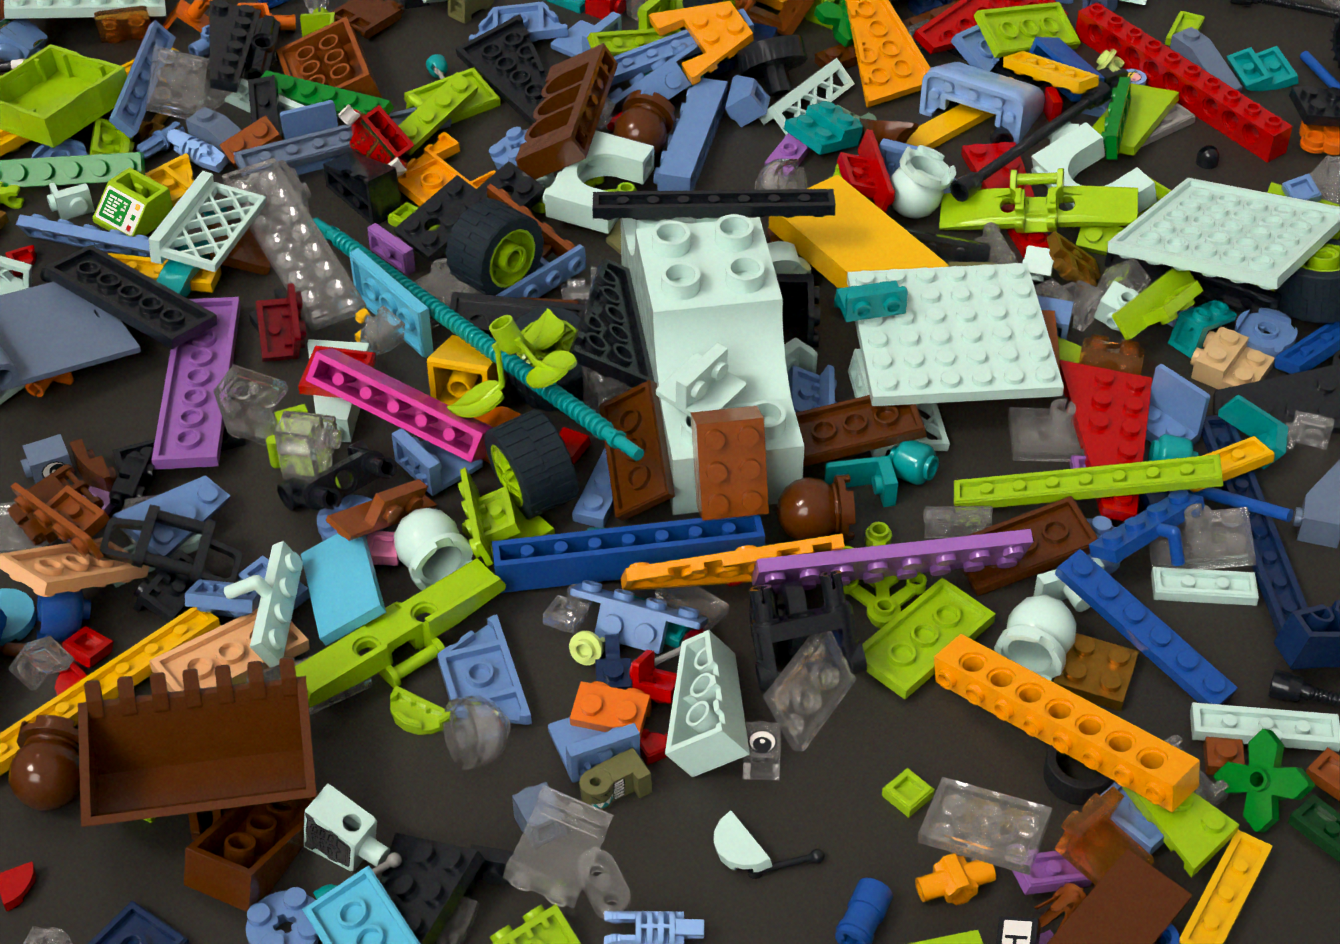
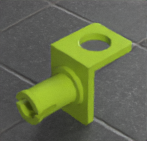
M318 7L314 9L313 13L301 14L302 37L336 22L335 12H328L323 7H321V12H319Z

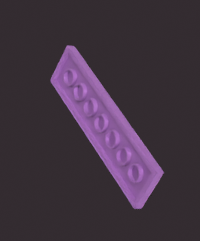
M239 297L189 299L216 314L217 325L170 350L151 459L152 465H155L154 470L219 466L241 309Z
M1031 529L761 558L756 560L751 579L752 585L770 584L776 594L780 584L783 582L801 581L804 591L814 589L816 584H821L819 574L827 572V575H830V571L834 570L842 572V583L845 586L855 579H863L864 583L880 582L884 577L897 576V579L901 580L916 577L917 572H930L932 576H940L950 573L951 569L964 568L965 572H975L984 569V566L996 564L998 568H1010L1016 566L1017 562H1020L1032 545L1033 538Z

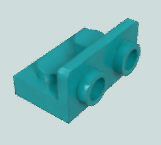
M896 280L836 290V299L846 322L906 313L908 290L905 286L899 287Z

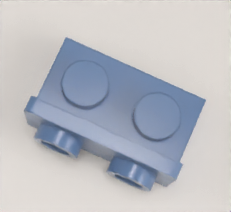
M198 579L185 593V606L197 607L198 611L211 612L217 616L238 618L253 613L259 607L261 596L253 590L233 599H228L224 594V587L233 583Z

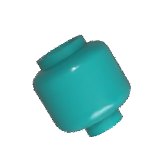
M1164 434L1158 440L1152 441L1148 461L1196 457L1198 452L1193 451V443L1190 439Z
M916 440L901 442L898 446H894L889 454L896 478L915 485H922L927 480H932L939 466V458L936 456L933 447Z

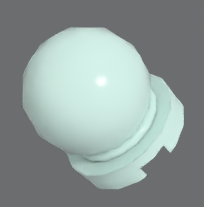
M919 145L917 150L911 149L909 146L904 151L900 159V167L890 178L893 189H895V199L892 207L903 217L919 219L929 216L941 203L944 189L949 188L956 176L954 165L949 168L943 161L945 156L942 153L923 145Z
M431 508L415 509L401 519L394 533V546L398 558L408 567L411 579L420 590L426 589L472 561L473 552L469 541L459 534L455 521L442 510Z
M1045 594L1027 597L1009 615L1007 629L1003 630L999 636L994 651L1051 681L1052 678L1060 676L1064 669L1066 654L1075 643L1077 623L1071 611L1061 600Z

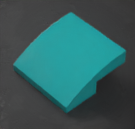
M1278 46L1255 53L1252 47L1226 56L1228 63L1246 90L1268 91L1299 84L1297 73Z

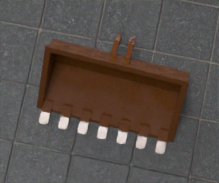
M281 658L279 660L281 679L266 681L264 680L262 662H248L249 683L232 684L229 665H218L215 667L217 687L200 688L197 669H185L182 674L184 690L168 692L165 673H152L150 675L152 694L135 696L134 683L131 676L119 677L117 680L119 698L103 700L101 685L98 680L86 681L84 685L86 702L78 703L81 827L188 813L192 840H195L203 833L199 812L212 810L214 824L223 816V809L317 797L306 676L296 677L294 658Z

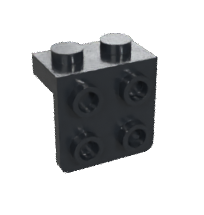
M777 273V280L783 298V326L805 327L806 345L812 348L819 347V329H814V327L820 325V307H815V304H819L820 290L819 286H814L813 274Z

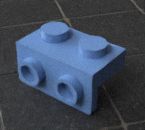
M795 365L791 366L787 374L795 413L837 403L835 401L837 380L835 379L833 366L827 365L821 375Z

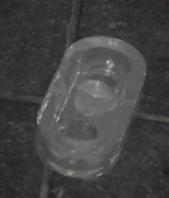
M599 849L584 853L577 863L578 879L594 912L604 919V911H629L631 907L630 890L612 855ZM594 872H601V873H602V874H600L599 876H593V875H591V874L594 873ZM613 901L617 904L607 905L606 903Z

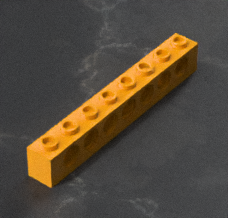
M963 634L957 636L934 656L935 680L943 688L953 691L967 699L970 703L993 713L999 719L1022 729L1028 735L1052 745L1057 751L1078 760L1089 769L1098 771L1114 780L1120 786L1127 787L1153 804L1159 805L1173 813L1199 787V759Z

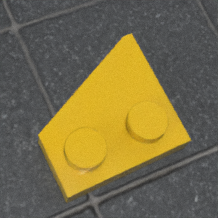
M187 153L145 173V176L169 188L173 207L194 182Z

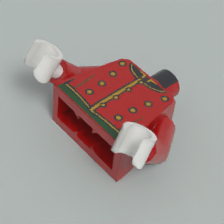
M348 104L338 114L339 118L346 125L352 126L353 136L349 144L355 153L396 167L397 178L408 171L407 161L400 156L415 145L380 105L365 114L357 109H353Z

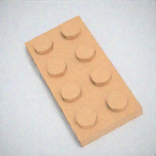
M103 538L92 539L100 549ZM109 541L108 547L110 549L129 553ZM71 543L0 553V569L8 573L11 579L26 584L33 589L35 594L44 597H52L56 593L67 591L79 592L81 589L89 587H106L107 584L117 582L129 583L134 579L147 577L150 568L145 565L139 568L129 563L102 558L98 561L89 553L84 557Z
M258 608L253 613L240 616L149 660L153 673H165L168 691L175 692L184 690L182 674L185 669L195 668L198 670L200 688L217 687L215 667L218 665L227 664L230 666L232 684H241L249 680L248 662L261 661L263 672L272 669L250 648ZM292 621L283 658H294L310 650L309 640Z

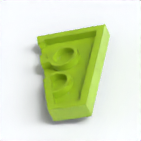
M1127 787L1122 788L1146 820L1153 822L1164 836L1163 842L1170 851L1175 850L1184 861L1183 868L1191 878L1238 831L1240 824L1195 792L1172 813L1159 805L1151 803L1145 797Z

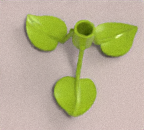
M547 308L531 328L522 335L511 315H504L495 319L490 324L489 330L496 340L492 344V348L495 351L499 381H484L465 393L457 402L446 407L457 416L474 418L490 412L504 399L501 391L505 388L501 351L509 355L517 352L525 354L532 364L536 366L526 376V382L532 388H544L560 380L568 371L576 367L577 360L575 356L568 351H554L548 354L541 362L536 359L532 352L536 349L543 350L549 348L560 340L566 332L564 323Z

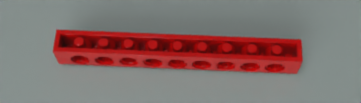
M1096 2L1078 11L1075 32L1081 42L1100 54L1105 50L1110 52L1114 48L1117 51L1115 56L1120 57L1125 62L1121 68L1142 71L1146 74V84L1150 87L1179 92V101L1177 103L1268 163L1286 153L1293 126L1282 120V118L1263 108L1238 90L1233 89L1200 66L1192 63L1178 52L1162 44L1159 40L1129 23L1123 17L1110 11L1104 5Z

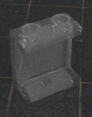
M543 785L537 797L532 815L513 855L506 864L503 878L519 890L534 891L545 896L554 905L557 904L560 907L568 906L574 909L609 831L614 815Z

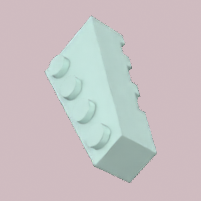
M710 630L681 643L665 755L691 777L750 755L736 656Z

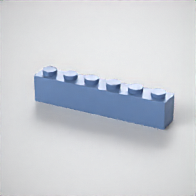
M701 78L700 82L688 88L686 103L683 102L681 105L680 119L677 118L674 125V134H669L667 151H662L660 167H656L654 171L653 182L657 184L658 191H692L695 189L725 111L728 81Z

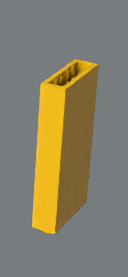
M835 175L807 188L834 189L835 216H795L792 218L769 216L768 228L783 241L794 244L797 253L838 289L848 287L847 272L949 267L945 261L839 175Z

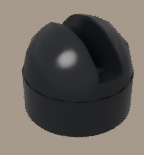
M997 127L990 134L991 144L1014 141L1012 134L1005 127Z
M1213 145L1203 146L1197 153L1196 164L1204 169L1216 168L1220 158L1217 148Z

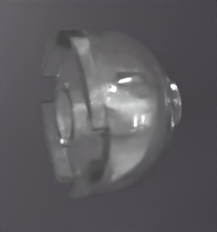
M774 159L762 167L755 181V190L807 189L806 171L804 167H798L797 162L799 161L797 159Z
M480 695L466 696L449 701L445 712H450V722L443 723V731L447 748L454 762L461 758L465 764L461 767L463 770L479 768L493 763L504 752L510 733L508 717L494 701Z

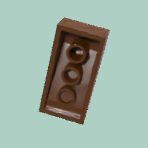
M316 797L231 808L186 847L184 885L247 912L251 905L258 903L271 892L304 846L305 809Z

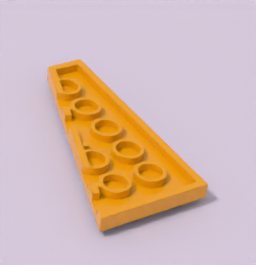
M845 0L866 108L921 91L923 77L930 69V66L889 0Z

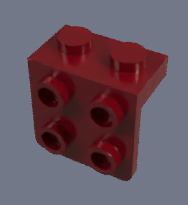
M288 283L286 298L257 300L255 303L262 362L299 359L300 348H305L306 326L305 321L300 320L301 309H303L301 291H295L294 283Z

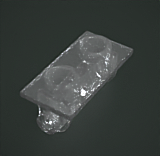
M993 222L987 223L984 226L983 236L974 238V241L992 244L989 262L997 264L1018 263L1016 254L1011 251L1002 233H1000L999 225Z
M926 506V509L923 510V522L925 523L924 537H961L990 527L992 525L993 507Z

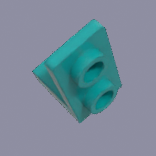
M1215 300L1180 312L1168 344L1189 358H1192L1196 348H1202L1209 330L1235 321L1237 314L1230 310L1227 304Z
M1240 395L1235 396L1218 410L1220 418L1250 437L1255 436L1275 453L1274 462L1286 454L1288 426ZM1272 463L1267 464V465H1264V466H1262L1261 468H1262V469H1265V468H1267L1268 466H1270Z
M889 455L826 463L824 481L829 485L833 483L835 475L849 474L851 481L850 483H845L846 487L872 484L873 492L875 495L879 494L883 507L896 506L898 481Z

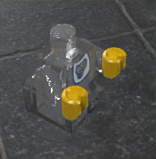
M384 305L377 310L375 317H372L365 308L355 313V320L358 323H366L361 330L355 333L356 342L369 343L370 352H375L376 356L393 350L404 341L405 323Z

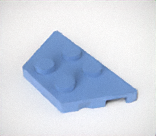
M542 1L493 7L487 14L488 16L478 25L479 32L476 35L471 34L469 41L521 14L531 42L568 37L569 33L567 25L561 24L558 16L553 11H550L549 7Z
M497 614L490 616L487 619L488 625L478 632L474 633L470 630L460 637L456 644L449 645L437 654L439 668L454 716L522 725L532 724L531 713Z

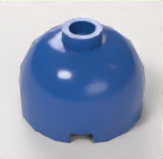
M82 589L79 592L67 591L56 593L52 597L37 596L36 621L41 622L40 631L36 630L37 642L53 643L65 641L80 630L83 620L90 619L91 601L90 599H84Z

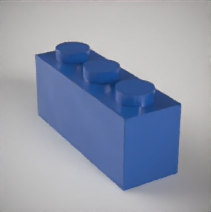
M1035 37L1029 53L1099 75V81L1104 82L1105 78L1060 38ZM1056 87L1070 101L1081 100L1082 94H1074L1067 88Z

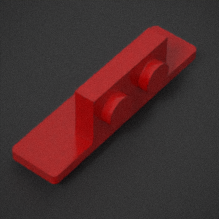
M867 129L858 148V155L840 152L837 163L842 178L865 197L873 198L875 205L886 213L888 206H891L894 202L895 189H893L890 175L885 167L884 158L879 150L878 141H876L873 130Z

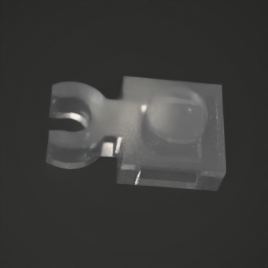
M571 584L567 589V597L557 595L544 611L542 624L574 634L588 616V609L592 605V601L569 595L571 587L576 585Z

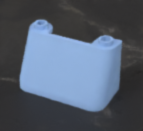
M952 62L932 67L924 75L919 113L932 117L937 108L940 107V109L945 110L949 105V101H954L995 114V126L1007 128L1013 136V142L1018 144L1043 112L1045 96L1043 91L1035 85L961 62Z

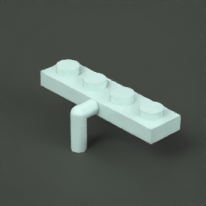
M284 541L272 545L265 580L260 575H253L224 587V594L228 599H233L253 590L261 596L250 648L270 668L279 665V660L284 657L303 565L300 556L293 552Z
M1192 702L1191 705L1192 740L1205 741V737L1242 739L1243 744H1248L1259 731L1268 729L1277 735L1286 748L1322 751L1330 748L1334 752L1340 751V723L1338 714Z

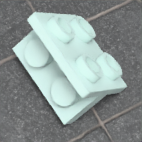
M717 342L703 356L698 353L693 354L656 389V395L691 416V412L726 409L746 389V382L728 372V348Z

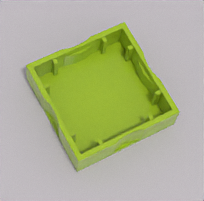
M50 44L24 60L13 70L0 76V129L55 148L115 107L127 78L125 67L100 59L85 57L75 51Z

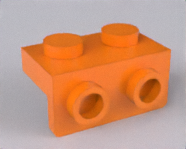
M581 681L569 718L570 725L608 732L612 728L635 723L641 738L646 717H650L652 711L650 695L635 688L623 690L610 687L608 684L600 681L592 683Z

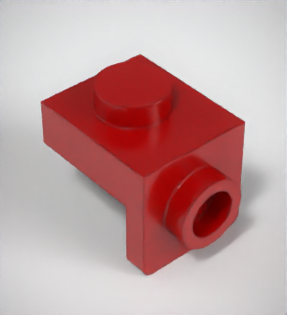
M647 649L631 664L629 677L632 680V688L639 689L645 694L650 695V699L654 702H673L677 673L656 669L655 652Z

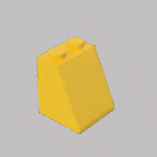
M451 335L427 359L430 395L447 405L454 404L465 393L484 381H499L496 363L456 335ZM504 370V378L506 383L508 376L507 372Z

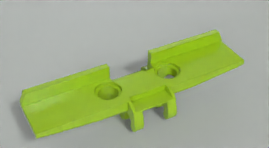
M1058 168L1055 173L1018 174L1017 170H1011L1010 188L978 190L973 196L963 202L956 200L951 193H944L940 207L939 230L1015 228L1016 233L1057 232L1058 227L1127 226L1138 218V188L1064 186V168ZM1057 184L1056 187L1048 188L1046 197H1026L1025 189L1018 188V185ZM1061 203L1075 204L1073 209L1069 211L1059 209ZM1003 205H1015V210L1005 213L1001 211V207Z
M476 558L402 603L396 601L385 608V614L359 627L295 666L296 677L306 676L309 708L367 680L378 672L393 688L396 685L400 686V679L437 657L439 652L445 649L437 636L460 623L504 591L506 584ZM420 614H431L425 618V622L416 620V617ZM407 641L415 649L420 650L426 647L395 667L391 666L393 664L392 652ZM369 647L368 653L363 656L358 654L362 649Z

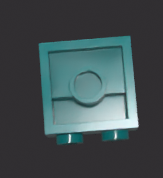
M821 101L820 103L808 105L805 115L786 119L783 129L821 155L858 146L864 126L861 125L859 119L843 113L840 106H835L834 103L829 101Z

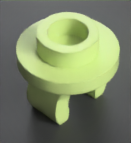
M1114 48L1110 52L1105 50L1096 61L1099 64L1097 70L1109 68L1112 72L1120 70L1125 62L1120 57L1115 56L1117 51Z
M580 631L570 640V653L578 663L592 665L596 663L595 659L602 657L605 638H599L591 631Z

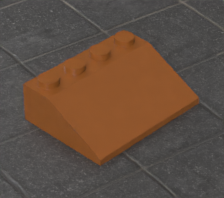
M347 16L276 50L285 75L382 98L361 43Z

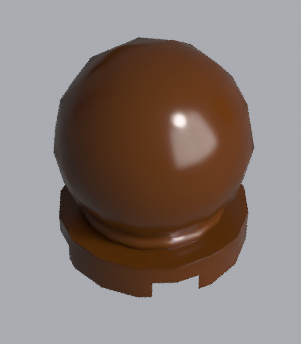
M636 90L631 92L626 98L622 114L614 124L613 135L654 146V157H656L665 146L667 134L675 125L677 119L673 114L675 108L667 98L659 93L654 92L653 96L641 94L642 90Z
M849 474L835 475L831 485L819 478L806 477L795 480L784 488L778 499L777 516L780 526L786 534L799 541L830 536L835 532L836 534H843L844 541L854 540V532L849 531V525L856 524L853 490L846 491L845 483H850L851 481Z
M38 715L33 723H27L25 720L21 723L16 741L20 749L17 750L11 761L8 782L14 795L23 805L38 811L57 810L75 798L80 789L79 735L78 729L73 727L74 720L56 715Z

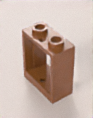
M736 0L734 5L737 10L744 9L752 22L777 27L778 33L792 35L815 0H788L778 15L754 6L757 0Z

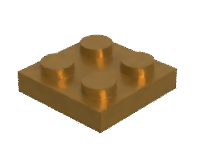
M1076 633L1075 643L1066 654L1064 669L1060 676L1055 677L1054 683L1091 703L1121 711L1139 651Z

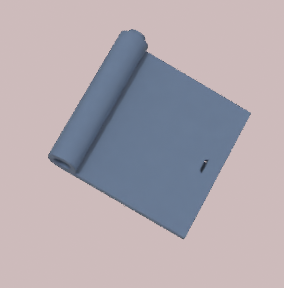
M55 282L0 295V391L141 352L139 344L120 319Z

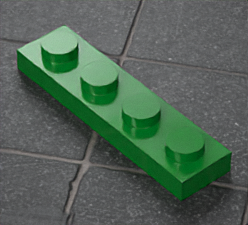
M1120 77L1117 88L1112 89V102H1109L1108 117H1105V132L1101 133L1104 148H1106V159L1117 160L1131 103V77Z

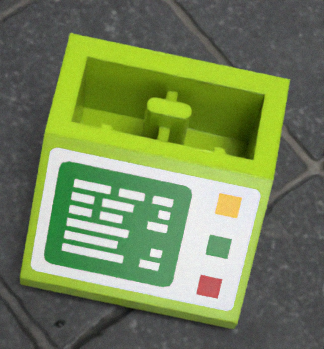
M129 167L108 181L93 215V222L108 231L114 229L125 233L127 236H145L156 229L172 210L173 205L169 188Z

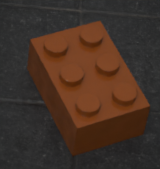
M757 406L691 412L696 503L702 521L769 514L764 417Z

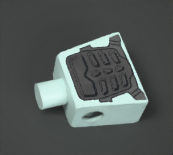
M327 784L305 809L304 847L349 871H354L363 860L378 866L385 862L390 853V848L376 839L377 820L375 817L330 784Z

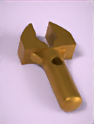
M164 105L151 122L142 121L138 130V136L141 141H143L147 134H149L150 138L154 131H161L165 128L163 123L172 113L170 106Z

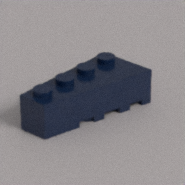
M1336 600L1329 607L1320 604L1292 611L1273 642L1291 668L1340 667V600Z

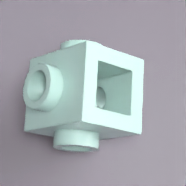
M1114 280L1100 300L1094 318L1105 323L1109 328L1120 332L1112 318V314L1139 293Z

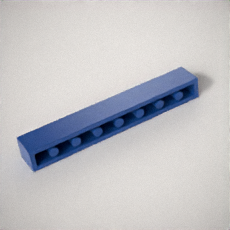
M750 515L702 521V518L498 540L492 541L494 572L506 584V589L501 593L575 585L582 583L583 580L595 582L621 579L625 569L634 563L646 562L655 564L736 551L738 547L746 545L765 546V533L760 515Z

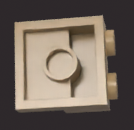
M1220 326L1217 332L1209 331L1203 343L1204 349L1196 348L1190 361V364L1194 366L1191 378L1218 390L1265 379L1272 369L1274 357L1247 347L1249 337Z

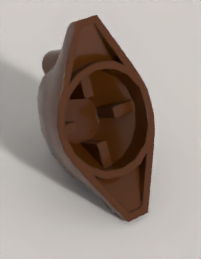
M860 118L865 132L867 129L873 130L876 141H878V147L883 138L906 143L919 127V124L914 122Z

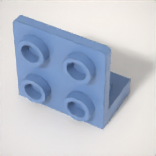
M613 11L596 25L580 20L568 29V37H559L552 41L551 49L570 57L591 49L587 40L590 33L622 31L621 14Z
M333 100L280 113L284 140L338 126ZM341 155L295 166L292 169L296 176L324 169V163Z
M1158 365L1155 368L1151 387L1146 439L1152 443L1153 440H1158L1160 436L1169 434L1188 438L1195 445L1200 441L1210 395L1165 365Z
M402 428L392 433L395 461L415 480L420 479L428 486L426 491L432 496L460 481V469L466 467L469 474H472L483 467L482 459L471 463L426 440L420 442L417 437L410 436Z
M570 717L548 724V732L572 783L580 781L582 774L587 770L628 749L634 748L640 757V733L635 723L623 727H615L608 732L570 725Z

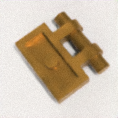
M1054 231L1046 238L1050 248L1049 255L1054 260L1053 268L1059 271V275L1063 279L1075 282L1078 289L1084 293L1098 296L1102 291V286L1096 283L1101 274L1095 258Z

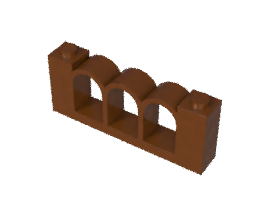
M604 43L550 67L545 80L546 85L541 91L544 100L533 112V118L536 122L525 133L524 139L526 142L521 144L515 159L518 168L534 180L586 159L618 66L617 61Z

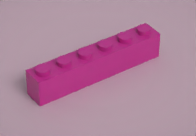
M334 348L316 351L306 381L471 463L485 458L487 453L485 434L487 430L493 428L492 426L476 418L457 416L448 410L446 406L449 405Z

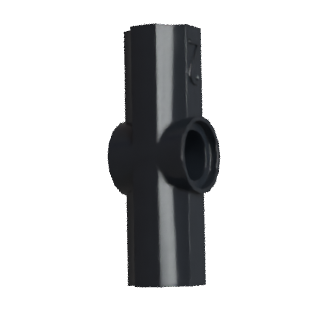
M265 15L263 18L258 19L255 34L251 38V49L244 77L247 80L260 78L266 70L270 71L274 63L275 49L281 28V23L274 16Z

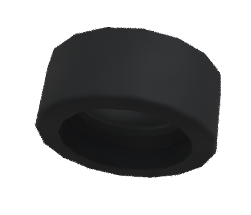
M1052 745L1049 747L1044 764V780L1048 789L1059 799L1070 804L1089 805L1113 784L1114 780L1103 774L1097 779L1089 781L1076 780L1067 776L1060 770L1058 763L1063 759L1070 758V756L1057 751Z

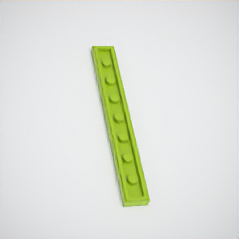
M1220 454L954 480L955 511L1050 503L1072 496L1074 500L1219 487L1223 486Z

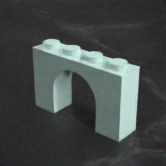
M1085 122L1032 155L1033 168L1031 172L1055 173L1058 168H1064V186H1082L1073 181V179L1079 172L1105 157L1103 137ZM1138 167L1116 181L1105 185L1108 187L1138 188V213L1157 202L1155 182ZM1045 184L1048 188L1057 186V184ZM1065 203L1068 210L1073 209L1075 206L1074 203Z
M595 131L586 159L559 171L553 184L545 189L543 203L545 204L546 217L609 234L619 218L612 220L593 219L592 211L593 192L608 191L590 187L584 184V182L599 176H613L644 184L654 170V146Z

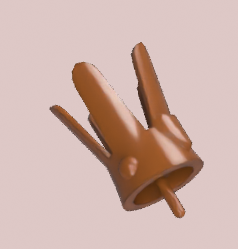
M1066 883L1063 887L1060 886L1052 898L1035 906L1034 908L1037 910L1054 902L1039 918L1041 927L1046 926L1057 916L1065 912L1066 914L1059 926L1060 928L1086 898L1087 895L1083 891L1084 889L1073 883Z

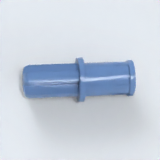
M175 121L161 131H154L150 138L137 145L136 150L144 153L145 159L161 150L166 151L171 144L168 141L167 133L180 126V123ZM183 126L178 129V130H181V131L185 132V129H184Z

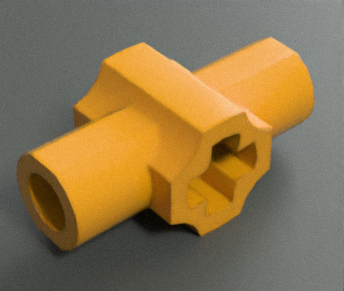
M953 853L943 856L938 863L934 864L933 873L915 878V885L922 902L944 896L947 903H953L957 906L969 902L973 896L977 895L978 886L995 881L996 873L989 857L966 862L964 856H958Z

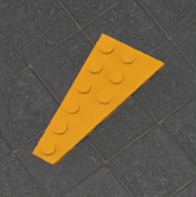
M843 534L761 547L746 545L738 547L736 551L655 564L646 562L634 563L629 568H626L622 574L621 586L622 589L631 591L729 584L730 582H752L751 578L757 559L843 550L845 547Z

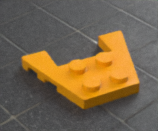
M731 1L649 14L650 23L659 36L685 27L702 51V55L682 62V70L692 85L700 82V77L707 71L712 73L718 68L717 64L724 58L730 59L739 50L754 41L752 30Z
M442 132L434 145L428 144L424 148L423 155L418 159L412 158L408 162V171L398 177V186L404 195L420 207L456 175L477 189L496 171H490L472 181L466 179L444 161V159L460 152L459 142L446 132Z

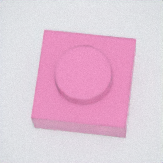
M375 531L368 534L367 542L374 565L398 566L399 558L394 546L395 532Z

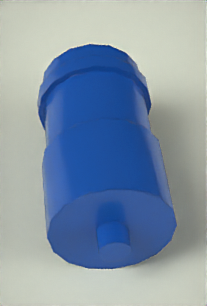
M862 878L858 881L848 902L843 919L836 926L835 939L839 944L873 943L874 934L879 924L883 922L893 901L894 895L892 890L886 884L874 878Z

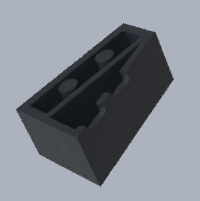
M353 151L323 164L326 187L371 225L374 223L380 224L388 220L387 215L401 206L400 200L402 196L398 186L396 167Z

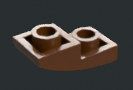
M82 438L69 442L77 469L89 486L110 492L117 478L114 467H107L102 455L95 457L93 449L86 450Z

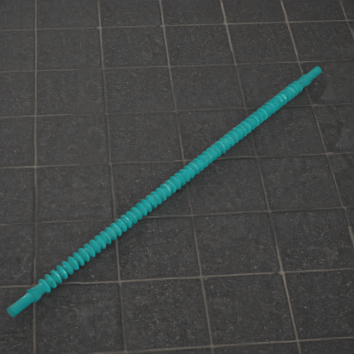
M318 217L311 221V226L323 234L325 240L331 241L334 247L338 248L348 257H350L351 251L359 248L429 308V316L496 363L495 351L492 348V344L496 342L494 338L484 333V331L470 323L463 316H460L453 309H450L445 303L431 295L411 279H408L407 276L403 275L393 266H390V264L372 253V251L368 250L358 241H355L345 232L340 231L339 228L328 225ZM501 351L503 369L506 372L510 373L539 396H542L543 399L553 404L554 407L564 412L565 415L575 420L576 423L586 428L594 436H597L598 439L606 440L607 445L620 449L635 461L642 459L644 450L627 439L626 433L616 430L612 422L607 421L606 418L596 413L595 410L590 409L589 406L579 401L578 398L568 393L567 390H564L556 383L538 389L530 387L526 382V376L534 367L515 354L509 355Z

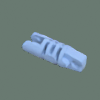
M178 129L170 130L167 133L168 141L174 145V151L180 156L187 153L190 162L202 168L219 173L229 162L224 153L196 136L189 135Z
M604 911L605 922L612 924L635 923V935L610 934L604 936V944H684V939H703L705 936L704 920L684 919V911Z

